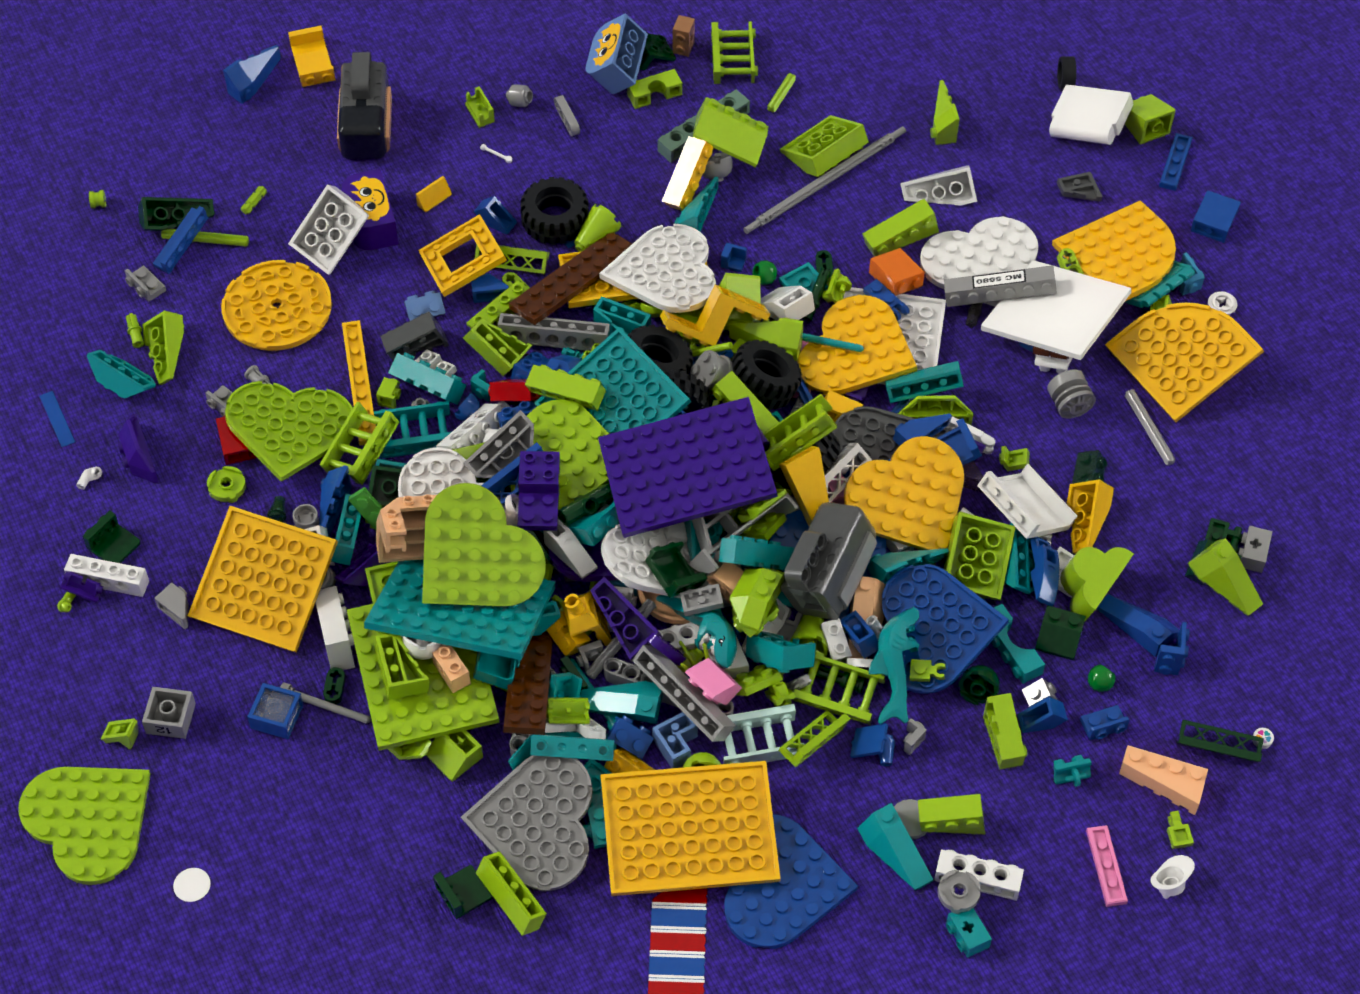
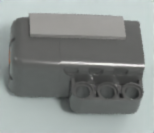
M831 502L822 503L808 531L802 533L785 568V579L780 587L791 605L799 613L838 620L842 610L847 609L877 545L876 530L861 508Z

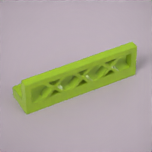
M477 244L475 258L480 256V249ZM498 245L503 254L508 258V261L496 268L546 273V264L550 252ZM517 256H522L527 263L518 267L513 260ZM535 258L543 259L542 269H535L530 262Z
M827 710L782 745L778 751L797 767L841 732L851 718L844 713L837 719ZM826 718L832 724L829 726L824 725V719ZM812 729L820 730V733L813 735ZM800 738L808 739L809 742L801 744ZM787 748H795L797 753L793 755Z

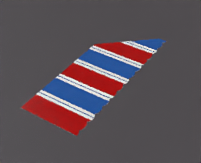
M707 888L661 892L652 899L648 994H704L703 985L705 979L703 975L705 973L704 955L706 952L704 946L706 938L704 935L706 934L705 925L707 922L705 917L707 913V908L705 907L707 904Z

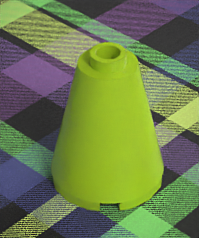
M594 204L591 207L574 241L578 252L585 250L607 234L616 233L622 227L620 221L616 222L614 220L616 216L604 206L599 205L596 207L597 204Z
M803 614L790 641L793 642L795 638L800 639V644L816 643L815 651L825 654L824 657H826L828 646L821 628L824 618Z

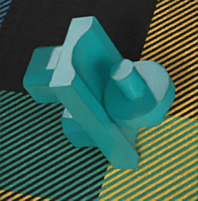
M1077 755L1069 763H1065L1062 759L1054 760L1055 784L1073 782L1075 787L1080 786L1082 779L1091 777L1090 758L1084 759L1082 755Z

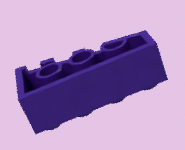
M603 577L590 591L629 660L634 665L635 663L632 659L643 645H651L647 641L650 634L654 631L662 637V635Z

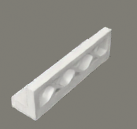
M850 443L837 456L838 459L832 464L831 469L825 472L827 493L831 494L828 497L829 502L845 488L848 478L855 471L854 467L858 468L862 464L872 461L858 443ZM860 453L865 460L860 465H854V457ZM844 467H850V475L846 479L841 478V470ZM831 480H837V489L834 492H828V483Z

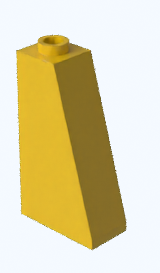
M811 446L779 464L808 526H810L819 506L822 503L829 502L821 452L819 447Z

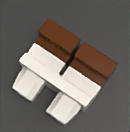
M1033 346V354L1036 355L1035 365L1039 366L1040 371L1047 372L1050 371V368H1054L1060 374L1068 370L1072 360L1071 357Z

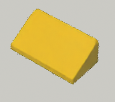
M441 176L416 193L417 206L424 212L429 211L452 195L444 176Z

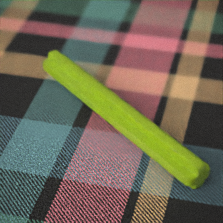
M176 229L161 231V237L163 239H170ZM199 231L193 241L248 246L249 237Z

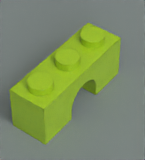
M672 69L636 80L635 85L627 88V96L634 109L650 105L651 93L654 92L662 93L666 99L682 95V81L676 70Z

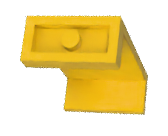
M322 26L288 32L302 87L335 81L334 68L328 55Z

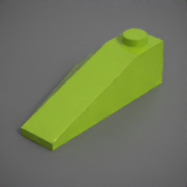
M943 80L939 82L933 128H930L931 138H934L936 145L956 143L960 120L954 103L952 104L951 95L948 96V89Z
M779 318L778 321H769V319L766 321L763 319L762 322H753L752 320L730 322L729 338L736 341L741 338L746 342L759 340L760 342L763 340L768 341L770 344L774 343L777 347L785 349L788 354L794 357V361H798L802 349L803 321Z
M1226 538L1215 541L1187 563L1200 581L1208 584L1214 589L1213 591L1228 599L1229 603L1245 615L1249 616L1263 605L1238 554Z

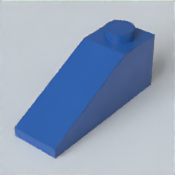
M949 413L912 419L905 424L901 423L894 430L893 440L900 446L905 441L914 437H934L949 426L952 415Z

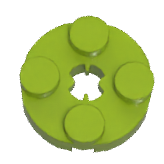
M232 466L222 467L223 469L218 471L214 470L207 479L209 495L220 502H236L246 489V482L242 472ZM227 481L230 482V485L227 487L222 485L223 483L226 484Z

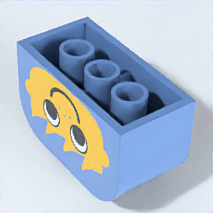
M626 13L605 23L593 38L586 63V72L611 94H616L635 85L648 34Z

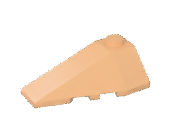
M862 576L850 601V613L856 610L864 621L869 616L875 615L882 625L885 619L882 610V593L886 584L876 578ZM848 637V645L852 654L850 658L864 659Z

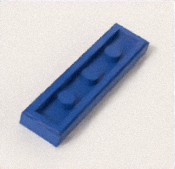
M1175 134L1159 187L1176 191L1193 137Z

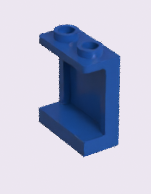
M1207 190L1193 220L1191 232L1225 243L1228 231L1239 211L1241 202Z
M962 418L956 421L959 427L936 439L949 445L956 452L963 466L981 457L982 454Z

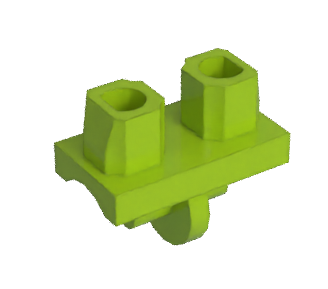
M835 269L832 276L828 278V290L823 291L822 298L827 303L832 301L836 303L843 299L845 291L851 289L852 283L847 276H843L840 273L839 269Z
M783 681L769 686V690L764 691L766 697L774 703L775 707L792 704L791 699L796 698L794 692L787 688Z

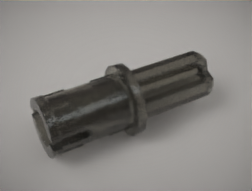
M983 303L971 304V307L968 308L966 325L970 328L977 325L978 318L982 315Z

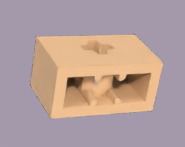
M443 644L432 653L433 664L452 693L471 684L469 671L452 646Z

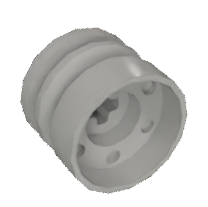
M1077 369L1067 370L1056 375L1047 386V390L1062 418L1070 419L1081 416L1088 412L1096 402V398L1088 386L1084 374Z

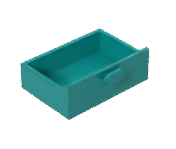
M477 652L473 679L507 690L508 685L514 680L515 668L519 667L520 660L512 658L510 660V658Z

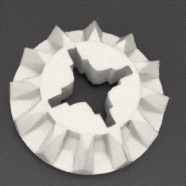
M1215 292L1209 297L1208 305L1210 308L1222 311L1230 316L1231 313H1235L1237 300L1227 292ZM1226 302L1225 306L1219 307V304Z

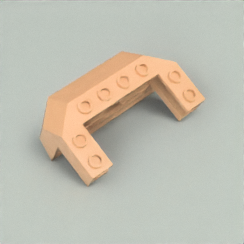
M426 494L424 496L398 497L380 510L376 521V546L379 563L424 559L426 513L432 500L437 495Z

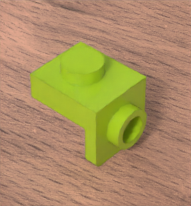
M1002 446L1001 454H999L1000 464L1004 465L1007 472L1024 469L1029 464L1030 452L1027 448L1009 451L1006 446Z

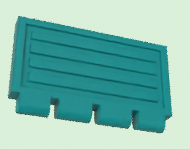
M1174 261L1169 274H1166L1159 284L1145 293L1125 301V303L1140 308L1144 306L1149 307L1195 275V271L1190 265Z

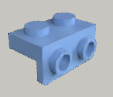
M429 291L424 293L425 296L422 297L417 295L407 297V300L404 301V306L406 307L409 321L427 312H430L433 317L444 315L445 309L440 292Z

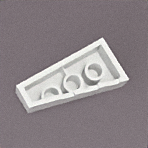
M337 586L320 589L316 600V607L330 669L338 667L342 670L355 668L351 651L354 641L352 633H347L351 631L349 620H344L348 616L346 607H341L344 604L342 593H338Z

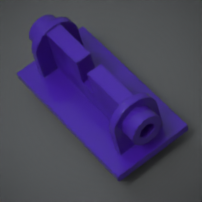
M66 571L64 580L59 587L69 593L97 603L104 586L88 578L83 583V576L72 571L70 573Z

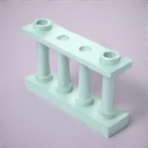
M789 704L726 715L736 725L732 731L742 730L744 732L748 752L736 754L732 734L730 733L725 740L728 756H724L723 764L756 761L771 762L786 759L778 751L780 747H776L771 725L782 723L787 741L794 737L791 721L795 720V705ZM761 726L764 729L768 749L756 751L751 728ZM787 748L793 755L797 753V749Z

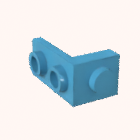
M1187 252L1183 253L1181 263L1192 266L1195 275L1180 285L1179 291L1182 296L1202 289L1205 278L1203 272L1196 266L1194 259Z

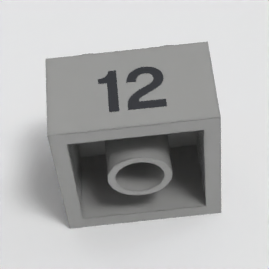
M152 687L142 720L146 734L186 739L196 705L193 693L191 691Z

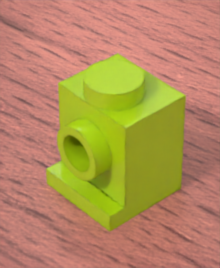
M383 378L376 393L379 406L390 409L397 407L396 399L398 400L401 395V389H399L400 382L397 379Z

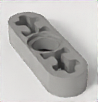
M564 96L554 97L556 110L570 136L580 134L579 124Z

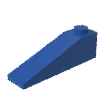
M1110 594L1096 608L1154 657L1158 655L1161 645H1169L1177 638L1179 629L1167 619Z

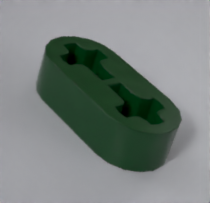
M821 250L816 254V271L819 273L820 268H825L824 270L829 269L831 271L829 277L833 274L832 255L826 250ZM822 258H825V263H822Z
M335 667L328 671L323 691L324 700L336 705L343 698L346 682L345 673L341 668ZM336 675H339L336 683H334L333 678H335ZM333 690H335L336 695H334L333 698H330V695H332Z

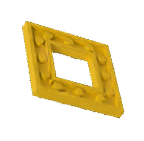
M480 214L418 250L444 297L507 261ZM474 239L482 255L451 273L442 256L467 241Z

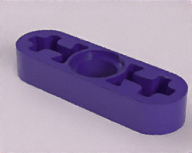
M654 631L647 638V641L654 648L680 666L686 660V657L678 649Z

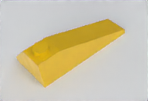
M1100 479L1074 483L1069 486L1067 505L1078 515L1072 524L1071 532L1072 551L1074 554L1082 548L1093 547L1110 510L1114 488Z

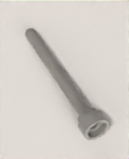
M283 682L280 687L301 693L303 702L366 724L371 721L368 715L296 691L291 684Z

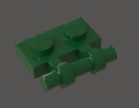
M1211 518L1205 540L1209 539L1215 542L1228 538L1231 540L1230 545L1238 554V544L1242 540V528L1237 526L1233 531L1229 529V522Z

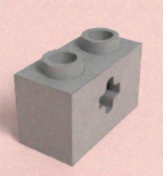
M1249 525L1247 533L1243 532L1241 543L1244 546L1239 549L1238 554L1242 556L1241 562L1245 569L1263 572L1273 531Z

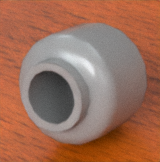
M514 84L507 91L506 98L511 106L524 108L532 102L533 93L526 85Z

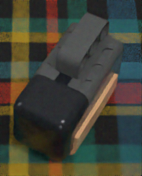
M353 52L352 62L343 63L341 67L337 121L338 148L346 159H380L390 149L392 93L388 82L387 67L383 62L372 61L370 52Z

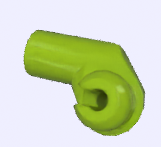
M66 592L58 602L57 609L60 612H69L76 594Z

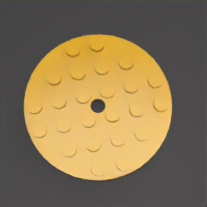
M286 260L261 262L241 272L242 275L229 283L221 303L223 320L229 332L238 341L249 347L268 351L290 349L309 341L325 326L332 309L331 293L325 279L318 272H314L303 263H289ZM275 303L281 304L279 308L274 307L272 305Z

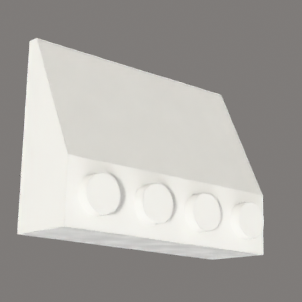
M327 184L288 244L330 275L369 215L339 188Z

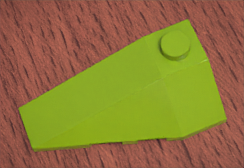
M165 310L142 324L144 343L150 349L148 355L154 361L153 369L159 385L167 383L174 377L184 334L183 315Z

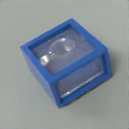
M263 683L247 716L250 728L289 739L304 706L301 693Z

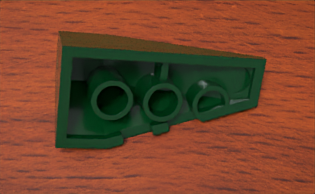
M141 197L138 205L139 223L144 231H164L178 227L192 207L198 209L199 206L205 209L208 218L214 216L213 199Z

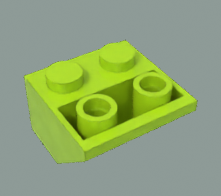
M467 731L436 737L426 754L451 782L483 758L482 746Z

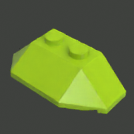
M955 395L917 396L898 413L915 419L950 413L959 420L963 418L965 423L972 425L973 412Z
M773 568L746 569L729 598L740 626L759 632L781 592L780 587L785 579L784 572Z

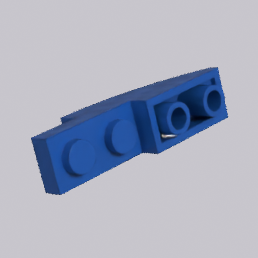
M1034 537L1030 539L1035 562V568L1031 571L1035 597L1040 603L1053 606L1059 584L1060 567L1058 551L1052 549L1049 542L1039 537Z

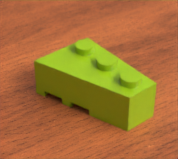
M1011 693L987 697L983 718L999 770L1022 766L1025 757H1027V749L1022 742L1021 730L1018 725Z

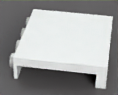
M1029 464L1025 466L1021 473L997 477L992 471H988L977 485L1026 539L1069 530L1078 517Z

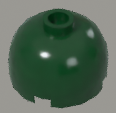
M974 665L965 670L960 678L958 687L961 689V696L966 701L974 705H979V703H985L986 705L987 697L998 695L1000 681L993 669L985 665Z

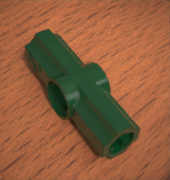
M604 484L586 495H578L573 502L558 510L559 520L568 526L587 514H595L599 507L614 500L609 484Z

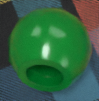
M762 260L755 264L752 272L753 275L760 276L761 285L773 283L778 273L774 263L768 260Z
M1100 664L1090 670L1088 683L1094 691L1104 693L1114 686L1116 676Z

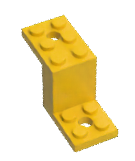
M715 284L697 323H693L665 310L662 311L660 317L667 330L671 332H676L677 330L682 332V335L688 339L696 338L702 345L713 346L717 344L733 308L742 314L748 312L752 318L759 321L761 319L767 321L770 313L764 305Z

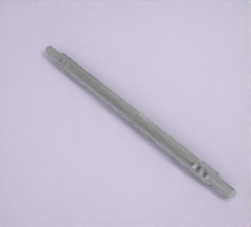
M902 126L893 133L886 134L761 214L754 222L743 228L744 232L748 234L759 226H764L892 144L896 138L906 132L905 127Z

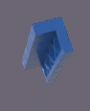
M199 206L198 209L192 207L153 262L154 267L170 274L208 219L203 207Z
M536 442L526 451L543 450L542 447ZM520 456L481 485L491 491L496 497H500V502L504 506L508 495H519ZM515 485V490L505 492V487Z

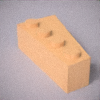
M1127 745L1119 774L1142 787L1146 786L1152 789L1153 793L1159 796L1163 795L1172 800L1173 804L1181 805L1188 809V812L1195 815L1200 804L1208 769Z

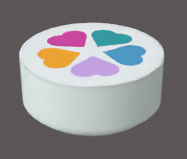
M1258 728L1253 736L1264 738L1262 749H1267L1272 745L1274 735L1269 729ZM1252 740L1253 744L1257 747L1258 741Z

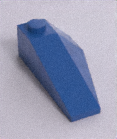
M275 45L262 50L256 56L253 54L249 55L246 60H236L225 68L223 72L228 94L241 104L251 99L280 61L279 46Z
M345 465L329 471L326 478L322 479L320 485L319 525L327 528L329 537L342 511L346 493L349 494L352 489L350 475L348 474L349 468Z

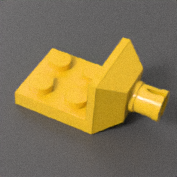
M591 591L579 596L576 594L566 596L565 600L561 603L570 636L573 637L589 630L595 631L597 639L602 640L604 645L607 646L612 641L607 619Z

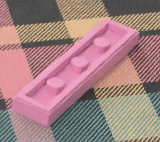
M1108 826L1087 828L1086 833L1106 907L1127 904L1128 899Z

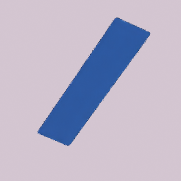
M53 391L40 395L61 447L74 443L75 440Z

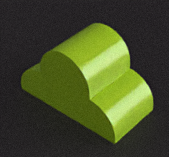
M1093 547L1080 549L1064 567L1060 576L1064 590L1072 596L1070 611L1086 616V621L1101 603L1134 553L1122 547L1112 548L1106 553Z

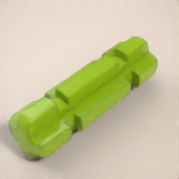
M258 186L255 192L242 205L241 211L245 215L250 214L262 197L266 195L267 190L264 186Z

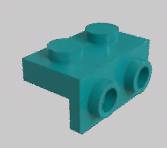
M570 672L552 674L548 697L580 698L582 678Z

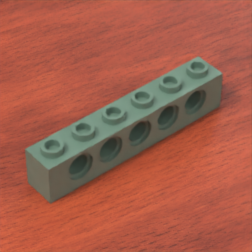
M737 89L726 94L725 97L718 101L724 106L734 108L735 111L741 114H748L750 112V100ZM697 115L687 119L686 122L676 126L672 131L658 139V152L670 163L680 158L688 136L693 137Z

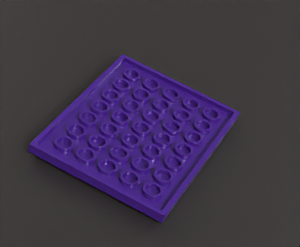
M749 397L598 437L623 538L778 497Z

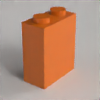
M901 248L870 258L869 273L895 296L923 286L925 272Z

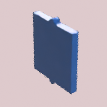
M888 724L856 728L854 740L851 742L850 757L857 758L882 754L885 741L887 740Z

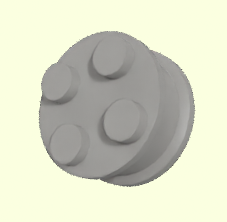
M704 351L691 367L690 373L695 375L697 380L700 379L704 386L708 388L709 394L713 395L712 389L715 384L732 371V361L725 355L719 356L715 351Z

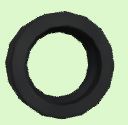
M1061 56L1059 58L1057 79L1060 89H1064L1066 84L1074 86L1076 84V60L1074 56Z

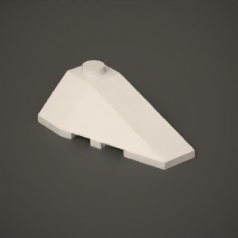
M969 165L900 183L904 201L918 202L925 199L929 203L958 206L977 202Z

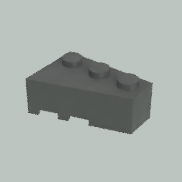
M430 312L422 314L380 336L386 353L393 361L397 353L404 355L406 352L416 356V352L426 349L433 351V347L449 346L442 327Z

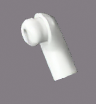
M93 467L84 470L76 486L84 490L88 482L101 477L102 469L100 467Z

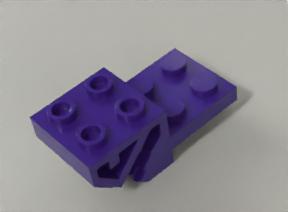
M520 451L517 527L524 530H558L560 452Z

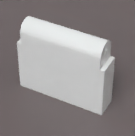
M1066 84L1051 115L1050 136L1111 145L1115 136L1120 135L1134 105L1131 93Z

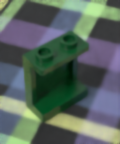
M682 541L677 543L671 542L666 546L652 548L645 560L669 598L679 596L680 592H685L689 589L701 588L708 579L704 572L695 574L680 552L684 546Z

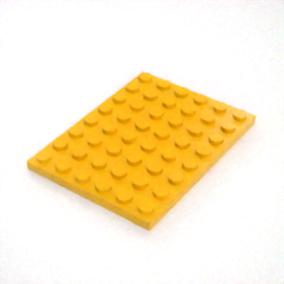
M766 761L601 774L611 896L780 882Z

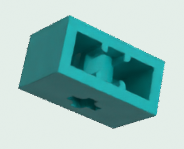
M974 908L959 914L948 913L946 928L951 935L954 934L958 949L964 952L967 958L990 948L992 938Z

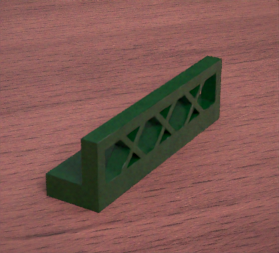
M1182 720L1177 744L1261 762L1264 738ZM1185 726H1194L1199 734L1193 738L1184 736ZM1199 728H1203V729H1206V730H1204L1203 732H1201V731L1199 730ZM1211 730L1216 733L1219 739L1209 742L1206 741L1202 734ZM1218 732L1224 733L1226 735L1221 737ZM1228 735H1233L1239 744L1234 747L1227 746L1223 739ZM1248 740L1258 741L1256 752L1248 751L1243 744Z

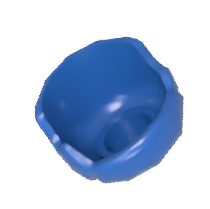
M470 392L468 397L458 407L459 410L454 413L455 417L460 421H465L480 408L479 400Z

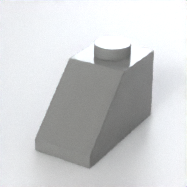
M171 582L155 597V601L159 610L186 630L188 628L189 608L186 597L187 592L181 586L177 587Z

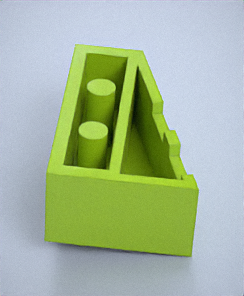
M482 318L463 337L502 376L509 372L514 364L532 347V344H526L518 340L516 336L503 332L501 328Z
M389 633L376 635L375 651L388 700L429 692V678L421 671L417 661L413 660L409 650L399 636Z
M980 794L918 800L919 822L922 832L985 835Z

